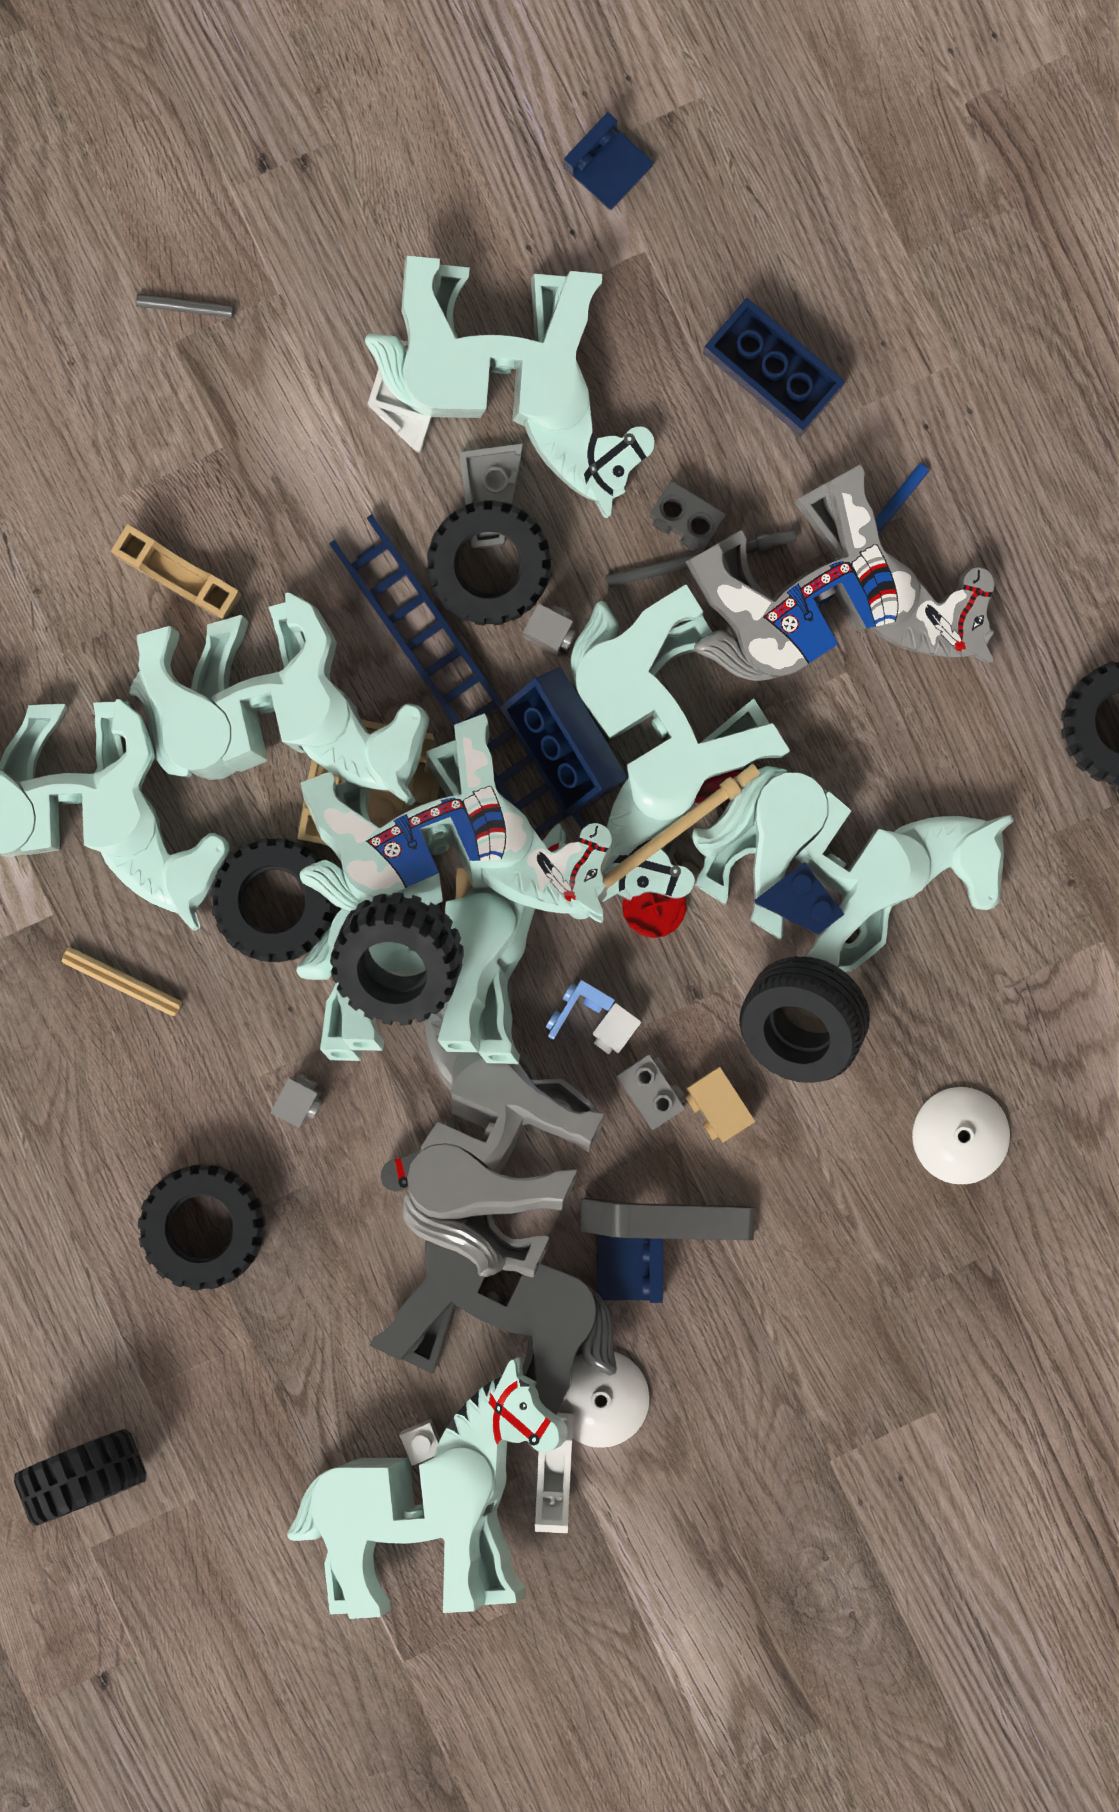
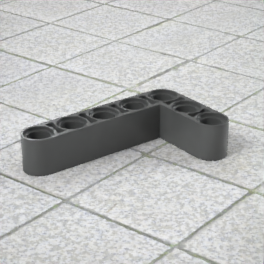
M581 1198L579 1231L620 1238L754 1240L755 1207L628 1203L608 1199Z

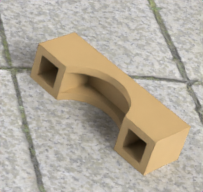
M128 524L110 551L118 559L220 620L229 618L242 596L237 589L192 565Z

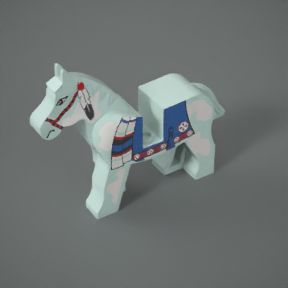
M485 713L455 724V741L426 751L427 766L447 797L416 807L393 819L382 828L375 826L368 816L371 798L368 788H362L349 782L336 785L331 771L301 782L303 798L321 840L338 856L342 863L343 871L332 862L322 860L302 869L300 879L303 884L320 892L330 902L348 911L356 910L357 905L364 900L372 902L373 897L379 894H386V897L389 898L392 896V893H404L406 898H412V895L421 897V902L427 905L430 902L433 904L442 902L440 876L431 854L440 855L446 852L449 847L454 846L473 889L492 888L509 900L528 907L555 913L572 914L582 912L595 921L603 923V909L600 903L607 896V888L603 883L602 873L612 856V837L609 829L598 823L589 824L581 831L578 842L569 843L557 852H550L534 831L526 816L501 796L495 787L492 756L487 747L490 734Z

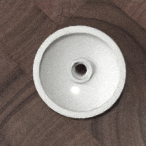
M953 1087L936 1093L922 1105L913 1124L912 1140L915 1153L928 1172L945 1182L970 1184L988 1177L1001 1165L1009 1148L1010 1129L1002 1108L989 1095L973 1088ZM962 1130H966L969 1133V1139L964 1143L958 1139V1134Z
M615 1351L617 1371L611 1376L588 1366L583 1360L582 1353L575 1357L571 1387L558 1412L573 1414L572 1438L587 1446L611 1447L626 1441L638 1431L648 1412L649 1389L643 1373L632 1360ZM598 1395H604L607 1398L606 1405L602 1407L597 1406L595 1398Z

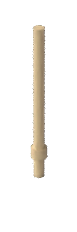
M752 764L733 779L731 777L727 778L719 784L720 789L602 876L606 888L611 887L728 798L732 800L742 792L741 788L760 775L756 766Z

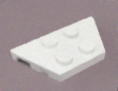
M400 340L407 353L408 341ZM378 369L368 406L414 451L421 453L432 417L416 412L408 404L399 400L386 386Z

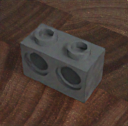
M672 480L650 513V518L654 520L652 524L654 527L668 535L670 531L682 537L680 543L695 552L698 548L703 551L706 550L726 517L725 513ZM673 502L678 504L682 513L676 518L666 516L663 507L667 503ZM698 519L704 520L709 526V531L704 535L695 534L691 530V523Z

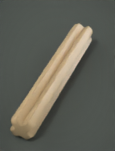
M68 947L62 957L64 964L171 1016H176L181 1009V1000L74 948Z

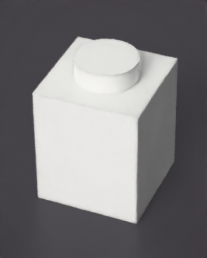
M614 1003L592 1033L597 1037L594 1044L607 1054H610L612 1050L619 1053L641 1024V1021L617 1003Z
M432 1419L401 1431L399 1435L412 1466L435 1456L440 1439Z

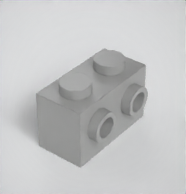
M538 603L523 631V637L525 640L558 657L561 650L565 652L569 650L576 632L572 630L573 621L570 620V613L555 605L549 609Z
M648 1054L616 1076L653 1131L685 1110L682 1102L686 1099L677 1084L670 1087L664 1078V1075L669 1072L660 1058L657 1056L652 1059Z
M298 1075L297 1079L295 1077L288 1078L270 1113L298 1128L304 1127L308 1118L313 1119L316 1117L324 1102L319 1099L322 1091L316 1089L318 1083L304 1075Z

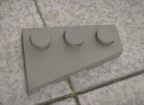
M523 443L459 452L466 504L484 500L513 503ZM495 532L479 533L471 537L472 549L505 545L506 537Z

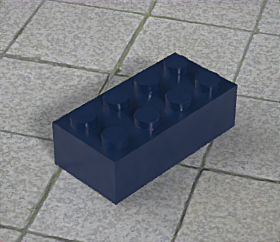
M748 298L742 302L704 346L703 354L800 437L838 395L845 384V381Z
M561 667L535 677L500 706V709L565 817L592 806L628 778Z

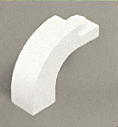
M570 1413L557 1414L567 1427L568 1435L563 1445L548 1453L539 1452L535 1532L568 1533L573 1414Z

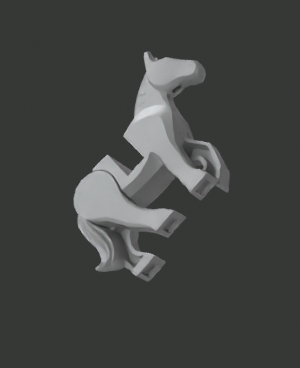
M508 980L507 991L511 1004L513 1001V985ZM445 1002L444 1008L437 1014L431 1013L429 1019L424 1021L428 1049L440 1078L451 1091L452 1114L486 1128L482 1138L485 1142L437 1122L422 1144L420 1153L410 1164L407 1176L408 1195L405 1196L403 1201V1220L418 1237L456 1251L476 1264L480 1277L495 1275L503 1269L506 1271H516L534 1278L548 1249L549 1237L535 1236L525 1239H511L496 1227L492 1214H513L539 1208L562 1210L577 1179V1170L555 1171L543 1176L530 1178H512L501 1175L500 1172L509 1160L521 1129L525 1125L531 1124L538 1129L559 1136L589 1153L595 1139L600 1137L604 1113L597 1112L596 1107L563 1079L530 1080L520 1064L486 1063L479 1052H446L438 1042L448 1003Z

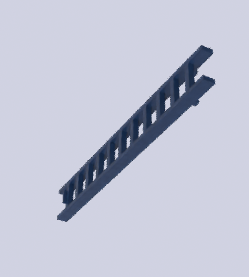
M373 515L368 516L367 520L382 543L376 547L373 545L358 555L357 560L352 564L336 541L330 542L329 544L453 724H458L460 721L448 703L478 682H480L492 701L463 721L484 713L487 715L498 708L509 724L500 709L503 703ZM388 550L401 569L369 590L356 571ZM406 576L419 596L387 617L375 597ZM425 603L437 622L405 643L393 624ZM443 629L456 649L424 670L411 650ZM459 656H462L474 675L442 696L430 679V676ZM512 727L487 744L489 752H492L516 735ZM529 755L499 776L493 770L495 785L504 798L521 812V809L549 791L546 783H544L516 803L503 783L533 763ZM560 811L534 829L539 838L540 835L565 819L564 813ZM577 812L572 815L583 830L587 824Z

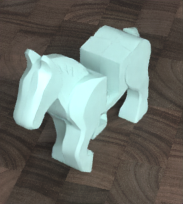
M288 592L285 593L286 602L268 607L278 636L284 669L280 672L250 678L229 687L231 666L235 654L244 640L248 627V620L242 615L207 624L206 645L195 669L191 689L177 681L170 667L173 653L178 644L179 631L172 626H167L137 635V646L140 654L138 667L140 671L133 680L129 693L131 696L138 697L144 706L155 758L168 774L191 777L193 773L208 780L224 779L236 771L243 772L267 762L268 758L257 712L259 711L260 714L275 712L282 742L297 752L307 753L311 759L329 772L331 771L333 775L362 788L392 792L410 806L416 801L408 788V784L418 767L422 745L429 725L427 712L419 705L405 704L400 708L390 724L369 734L358 715L357 707L353 704L350 697L330 681V670L337 642L319 610L302 597L299 598Z
M116 699V702L93 703L97 735V769L95 773H62L35 778L37 760L49 736L61 723L68 710V706L65 704L28 705L23 724L7 746L0 761V856L14 857L22 854L32 855L60 850L59 802H63V804L82 803L84 846L100 851L109 868L136 894L152 904L178 913L192 930L196 931L199 929L200 924L196 911L210 894L217 879L215 876L219 868L222 869L226 862L225 860L229 857L230 845L224 837L215 833H209L192 849L172 855L169 854L162 836L160 819L157 816L156 810L141 792L142 784L155 759L153 745L142 716L131 707L129 701ZM122 736L125 738L126 741V752L124 750Z
M764 766L758 769L760 775L741 788L742 792L730 800L726 810L717 822L708 828H695L691 835L696 848L706 856L703 869L694 885L724 905L728 899L730 869L743 856L755 853L753 867L754 900L784 878L787 867L792 859L799 866L805 862L822 885L842 895L839 908L845 915L822 931L804 957L825 960L847 972L859 967L886 944L888 919L892 906L914 897L933 878L948 867L965 883L972 907L980 910L994 908L1000 902L1004 860L1002 831L1014 819L1012 815L1002 816L990 821L963 816H940L909 823L894 832L878 829L872 833L847 871L844 869L846 863L831 853L826 857L823 855V852L851 810L832 793L823 790L813 778L802 773H787V770L779 767ZM754 903L750 921L780 940L783 937L784 918ZM859 927L860 933L857 938L850 944L845 943Z

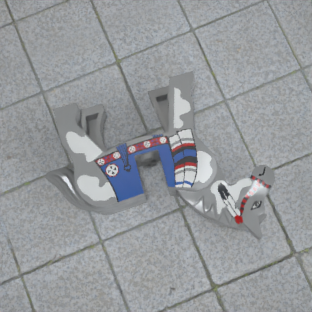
M861 464L793 501L831 551L835 560L800 576L772 598L758 586L751 575L746 557V537L742 530L686 561L709 606L716 610L732 628V635L724 630H717L698 640L694 645V650L714 660L733 675L753 681H764L795 673L838 645L815 603L834 593L855 631L870 629L877 636L891 644L917 653L947 658L973 656L984 663L993 662L994 659L987 644L994 631L990 630V624L987 619V607L995 583L988 570L981 567L968 569L960 575L957 590L948 593L937 603L907 566L883 550L878 536L874 513L865 496V472Z

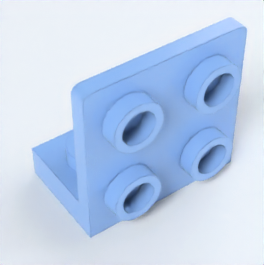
M582 980L578 985L572 982L562 998L568 1002L562 1013L555 1010L546 1025V1028L551 1030L548 1037L551 1039L555 1038L579 995L585 997L582 1004L597 1013H600L602 1008L609 1011L615 1000Z

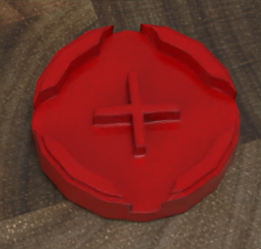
M652 892L632 897L630 901L623 898L622 901L623 917L629 927L639 935L649 938L665 937L675 931L684 920L687 908L685 896L674 899Z

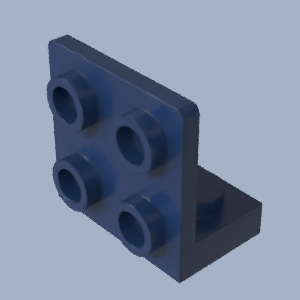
M609 112L598 121L564 158V169L608 210H612L653 167V162L617 129V120Z
M598 1235L597 1293L602 1299L649 1300L650 1303H663V1239L620 1238Z

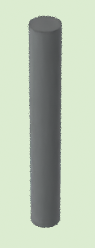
M137 294L136 298L137 307L233 318L234 305Z

